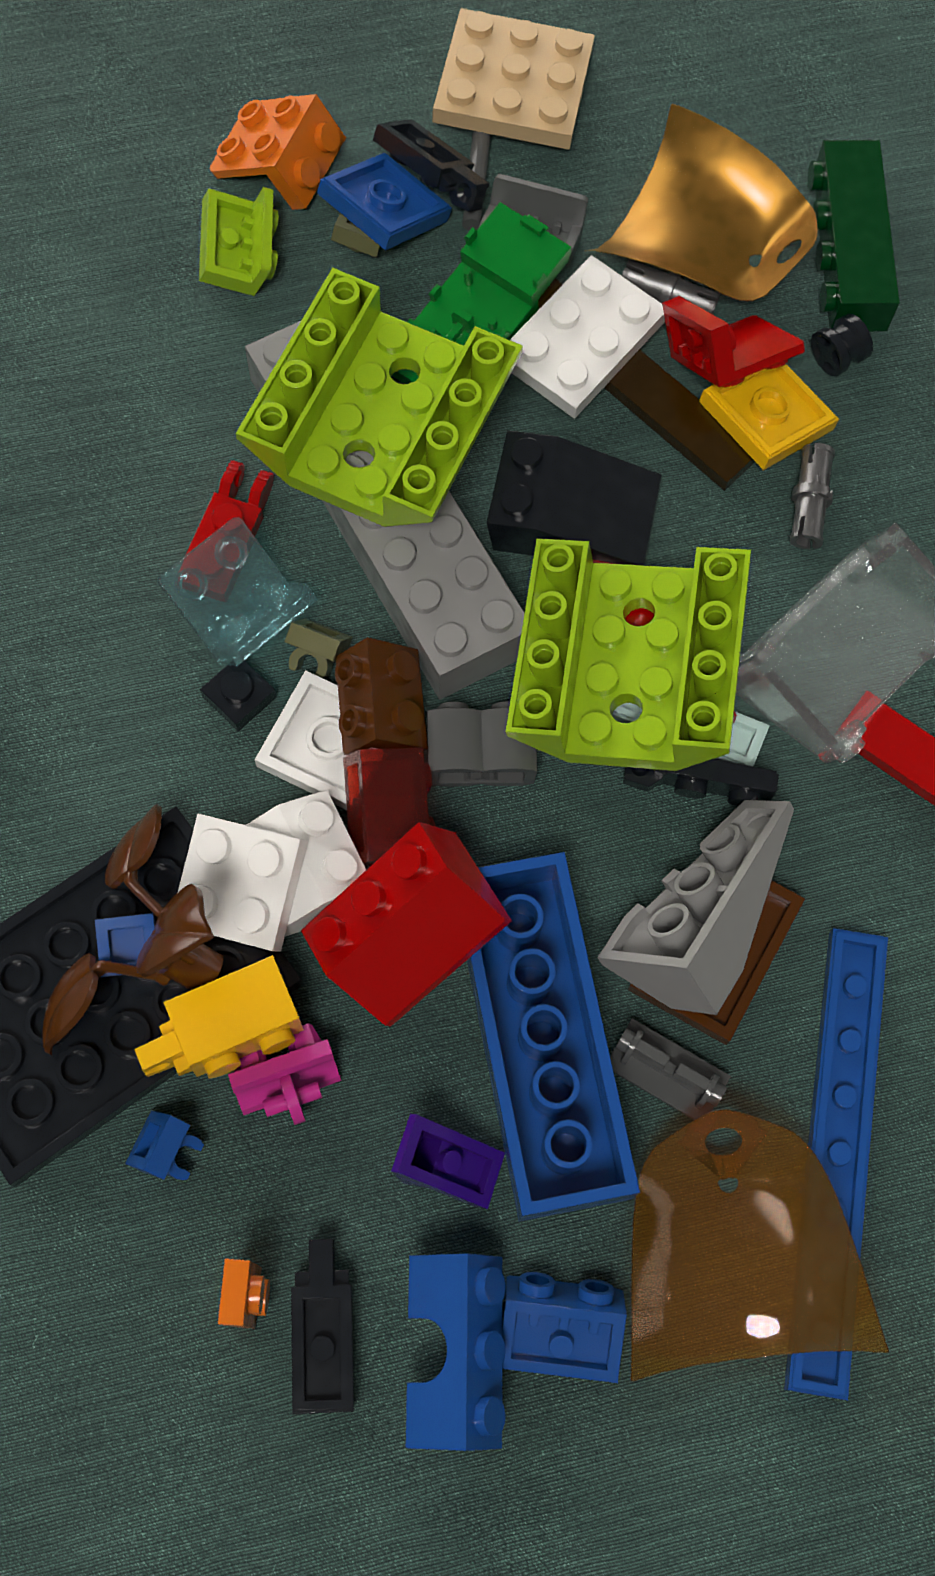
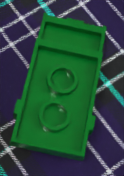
M499 202L477 231L472 227L463 238L466 244L460 250L462 262L442 286L435 285L428 294L431 299L415 320L410 318L407 323L463 346L474 326L510 340L539 310L538 299L568 263L569 257L572 254V248L547 232V225L529 214L522 216ZM409 369L398 370L392 375L404 384L412 383L419 377L417 373Z

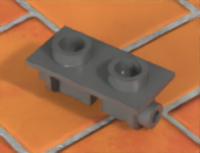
M633 1018L610 1056L613 1072L703 1126L714 1106L716 1107L727 1089L726 1084L731 1077Z

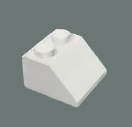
M327 790L279 804L247 824V826L308 840L285 937L300 932L301 929L366 871Z

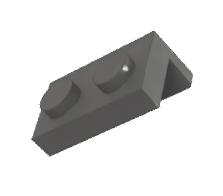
M498 174L493 182L490 205L479 227L499 202L522 216L529 214L547 225V232L571 246L572 254L565 265L569 267L581 240L589 199L585 195Z

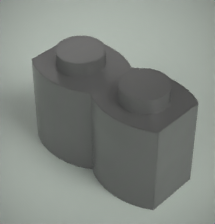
M445 702L440 704L437 709L428 710L426 722L428 747L427 784L445 787L478 784L489 786H523L534 784L537 774V750L506 735L510 702L495 703L491 706V709L482 711L469 709V705L462 702Z

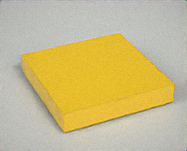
M787 364L774 369H763L748 375L743 382L735 386L717 387L713 384L703 390L699 402L763 470L833 431L839 421V418Z

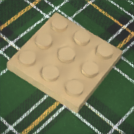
M460 8L433 106L432 123L570 150L595 35Z

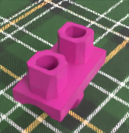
M312 1024L302 1025L304 1031L294 1035L295 1042L288 1046L289 1053L268 1060L267 1055H264L262 1050H258L240 1058L241 1065L234 1072L228 1074L243 1115L265 1109L267 1117L289 1110L294 1125L306 1122L301 1105L322 1098L320 1088L341 1081L328 1039L322 1041Z

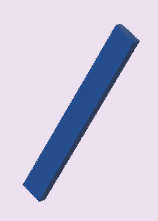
M833 928L829 932L784 1390L848 1400L888 937Z

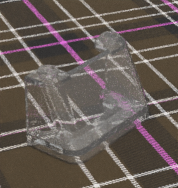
M896 522L865 541L837 563L740 656L736 695L823 762L829 763L834 760H838L840 764L847 762L866 744L861 738L867 730L864 722L926 661L935 658V566Z

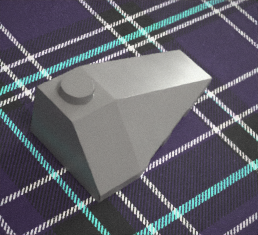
M744 800L700 843L702 854L682 872L673 869L661 880L666 889L646 908L637 903L624 916L597 957L600 963L671 1009L717 1015L743 972L794 812L790 801Z

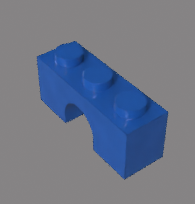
M478 1254L409 1256L408 1318L430 1319L441 1328L445 1336L447 1355L441 1372L433 1380L425 1383H407L406 1448L461 1451L502 1449V1430L505 1424V1408L502 1403V1365L505 1359V1343L502 1337V1301L506 1290L505 1279L502 1273V1257Z

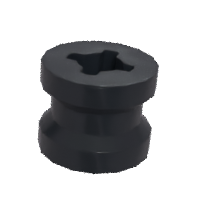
M849 313L837 319L832 329L824 327L812 334L810 340L811 350L816 362L824 372L834 377L847 371L850 362L859 363L870 357L873 352V341L868 328L859 317Z

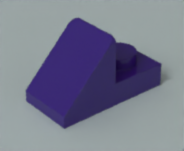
M410 1114L391 1172L405 1184L429 1188L474 1207L488 1209L505 1152L422 1116Z

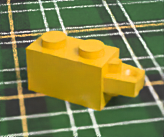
M272 955L163 1002L170 1021L159 1026L163 1036L134 1050L143 1073L148 1077L175 1067L179 1076L193 1071L197 1077L207 1073L208 1078H217L237 1069L241 1065L240 1058L262 1050V1053L267 1055L290 1046L295 1042L294 1035L304 1031Z

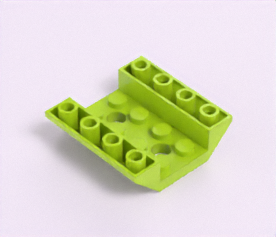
M332 267L238 428L236 438L290 487L383 527L431 523L523 351V346L474 326L463 346L381 312L379 286ZM409 369L417 373L419 377L412 383L399 384L391 376L398 370ZM360 450L368 452L374 458L369 465L361 468L350 466L345 461L350 453Z
M536 539L506 725V735L568 763L678 771L729 754L751 550L696 547L694 568L593 563L589 541ZM635 609H648L654 614L651 622L644 626H633L625 620L626 616ZM624 703L636 704L642 709L640 717L630 723L618 722L612 717V714L618 706Z

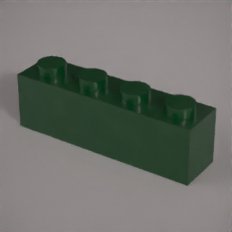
M823 140L817 161H811L808 169L809 191H815L816 201L813 204V209L820 233V241L816 249L817 271L824 272L825 281L821 286L820 308L822 312H828L829 328L831 329L837 319L849 313L859 317L869 332H887L900 301L880 140Z

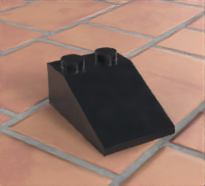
M507 430L486 522L493 550L534 556L536 539L589 541L593 560L645 566L662 474L558 436Z

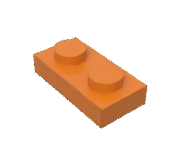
M225 1259L218 1324L255 1329L256 1317L267 1315L270 1279H264V1276H261L262 1267L250 1260Z

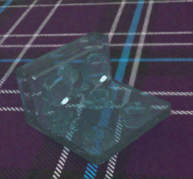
M239 517L229 520L157 578L159 586L220 664L234 666L241 664L318 600L306 583H288Z

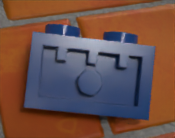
M526 1272L520 1276H507L502 1320V1337L505 1343V1359L502 1369L618 1383L627 1317L623 1290L614 1288L611 1284L596 1279H586L579 1284L555 1281L551 1276L539 1272Z

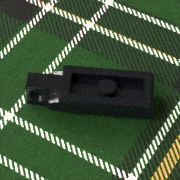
M413 119L376 125L373 141L388 151L389 156L393 160L407 165L421 175V180L425 184L439 188V191L449 192L453 205L468 212L482 209V203L486 190L489 188V182L472 171L474 167L472 161Z
M711 759L678 771L625 767L623 784L646 792L657 785L665 784L675 786L674 792L678 795L698 799L705 798L707 793L728 797L727 802L738 807L744 800L771 801L777 791L779 774L773 770Z
M309 1239V1271L295 1272V1287H291L293 1414L354 1412L352 1285H349V1270H335L334 1239Z

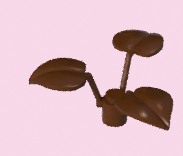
M155 804L123 836L109 859L105 873V883L108 887L115 889L124 881L125 885L158 918L155 930H153L151 936L142 947L136 966L106 960L96 962V957L88 953L78 959L65 972L53 990L43 1020L42 1038L44 1052L51 1056L53 1045L60 1041L77 1024L88 1009L94 997L98 979L106 973L154 980L163 986H166L170 980H173L189 990L216 980L223 965L222 954L204 945L205 942L213 939L214 935L205 917L203 894L200 888L193 884L185 886L163 908L138 882V869L151 856L160 833L162 807L158 804Z

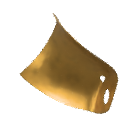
M671 104L664 137L654 166L628 215L608 241L598 249L584 251L615 254L648 263L695 280L734 299L754 301L766 296L810 251L817 239V219L813 207L790 179L772 160L757 148L710 119L684 107ZM801 240V247L793 257L784 263H777L780 253L788 245ZM762 255L758 266L752 267L749 264L751 256Z

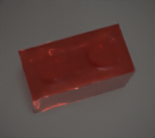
M423 747L360 749L343 757L348 831L364 866L372 865L418 822L435 826L434 819L428 814L427 794L431 790L432 774L429 764L424 762Z

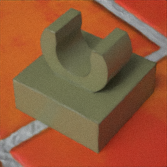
M306 618L291 622L285 643L298 648L290 655L289 669L293 671L301 669L305 656L312 655L318 662V669L315 675L326 679L332 671L333 661H336V657L340 653L349 649L353 637Z

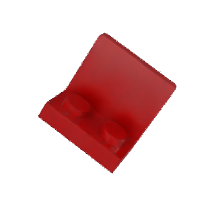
M681 296L662 302L671 358L717 387L738 385L748 375L763 369L781 367L788 362V359L805 352L803 340L757 315H752L729 324Z

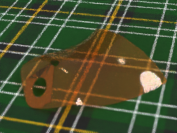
M722 1109L712 1111L695 1119L666 1138L652 1150L639 1176L638 1185L640 1193L635 1196L631 1284V1381L685 1367L736 1359L822 1351L889 1352L868 1283L837 1195L817 1156L797 1134L764 1119L737 1111ZM719 1128L734 1129L742 1137L741 1146L735 1152L727 1155H717L710 1152L705 1146V1140L712 1131ZM736 1178L738 1179V1186L734 1192L726 1193L720 1189L718 1181L720 1179Z

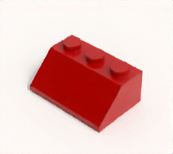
M418 822L300 931L325 975L382 1024L392 1026L512 920L456 832Z

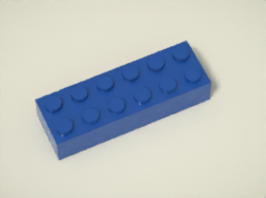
M565 852L479 867L482 875L512 920L467 960L518 1221L521 1222L631 1200L640 1193Z

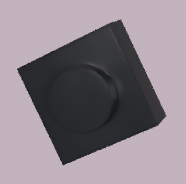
M240 655L200 689L202 697L238 732L277 698L275 689Z

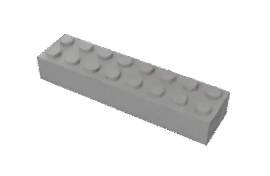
M301 321L245 346L250 378L258 393L261 391ZM360 450L350 453L345 461L350 466L361 468L369 465L374 458L368 452ZM449 491L433 522L383 527L322 500L408 647L418 649L420 668L439 700L517 661L524 612Z

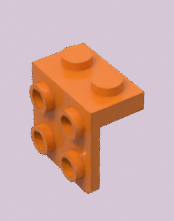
M317 94L286 96L278 99L252 100L240 109L237 116L238 120L228 137L218 146L217 155L210 166V171L216 178L267 175L292 210L306 209L318 189L320 179L324 178L344 143L345 135Z

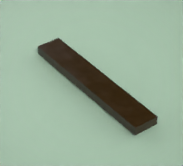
M556 278L538 299L539 309L563 285ZM640 349L604 387L724 491L755 463L749 454L705 409L695 395Z

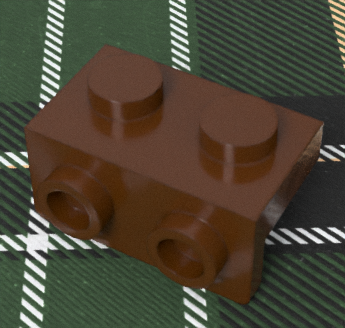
M367 637L340 653L336 657L335 679L338 684L339 730L342 735L343 754L355 757L370 748L415 756L428 749L418 649Z

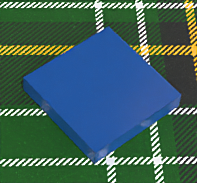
M386 153L320 179L317 190L319 196L385 251L447 222L452 210L449 204Z

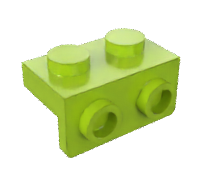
M263 187L256 200L250 201L208 188L202 199L200 282L255 296L265 279L270 280L273 277L277 266L278 254L276 250H272V238L276 232L279 219L278 210L273 209V189Z

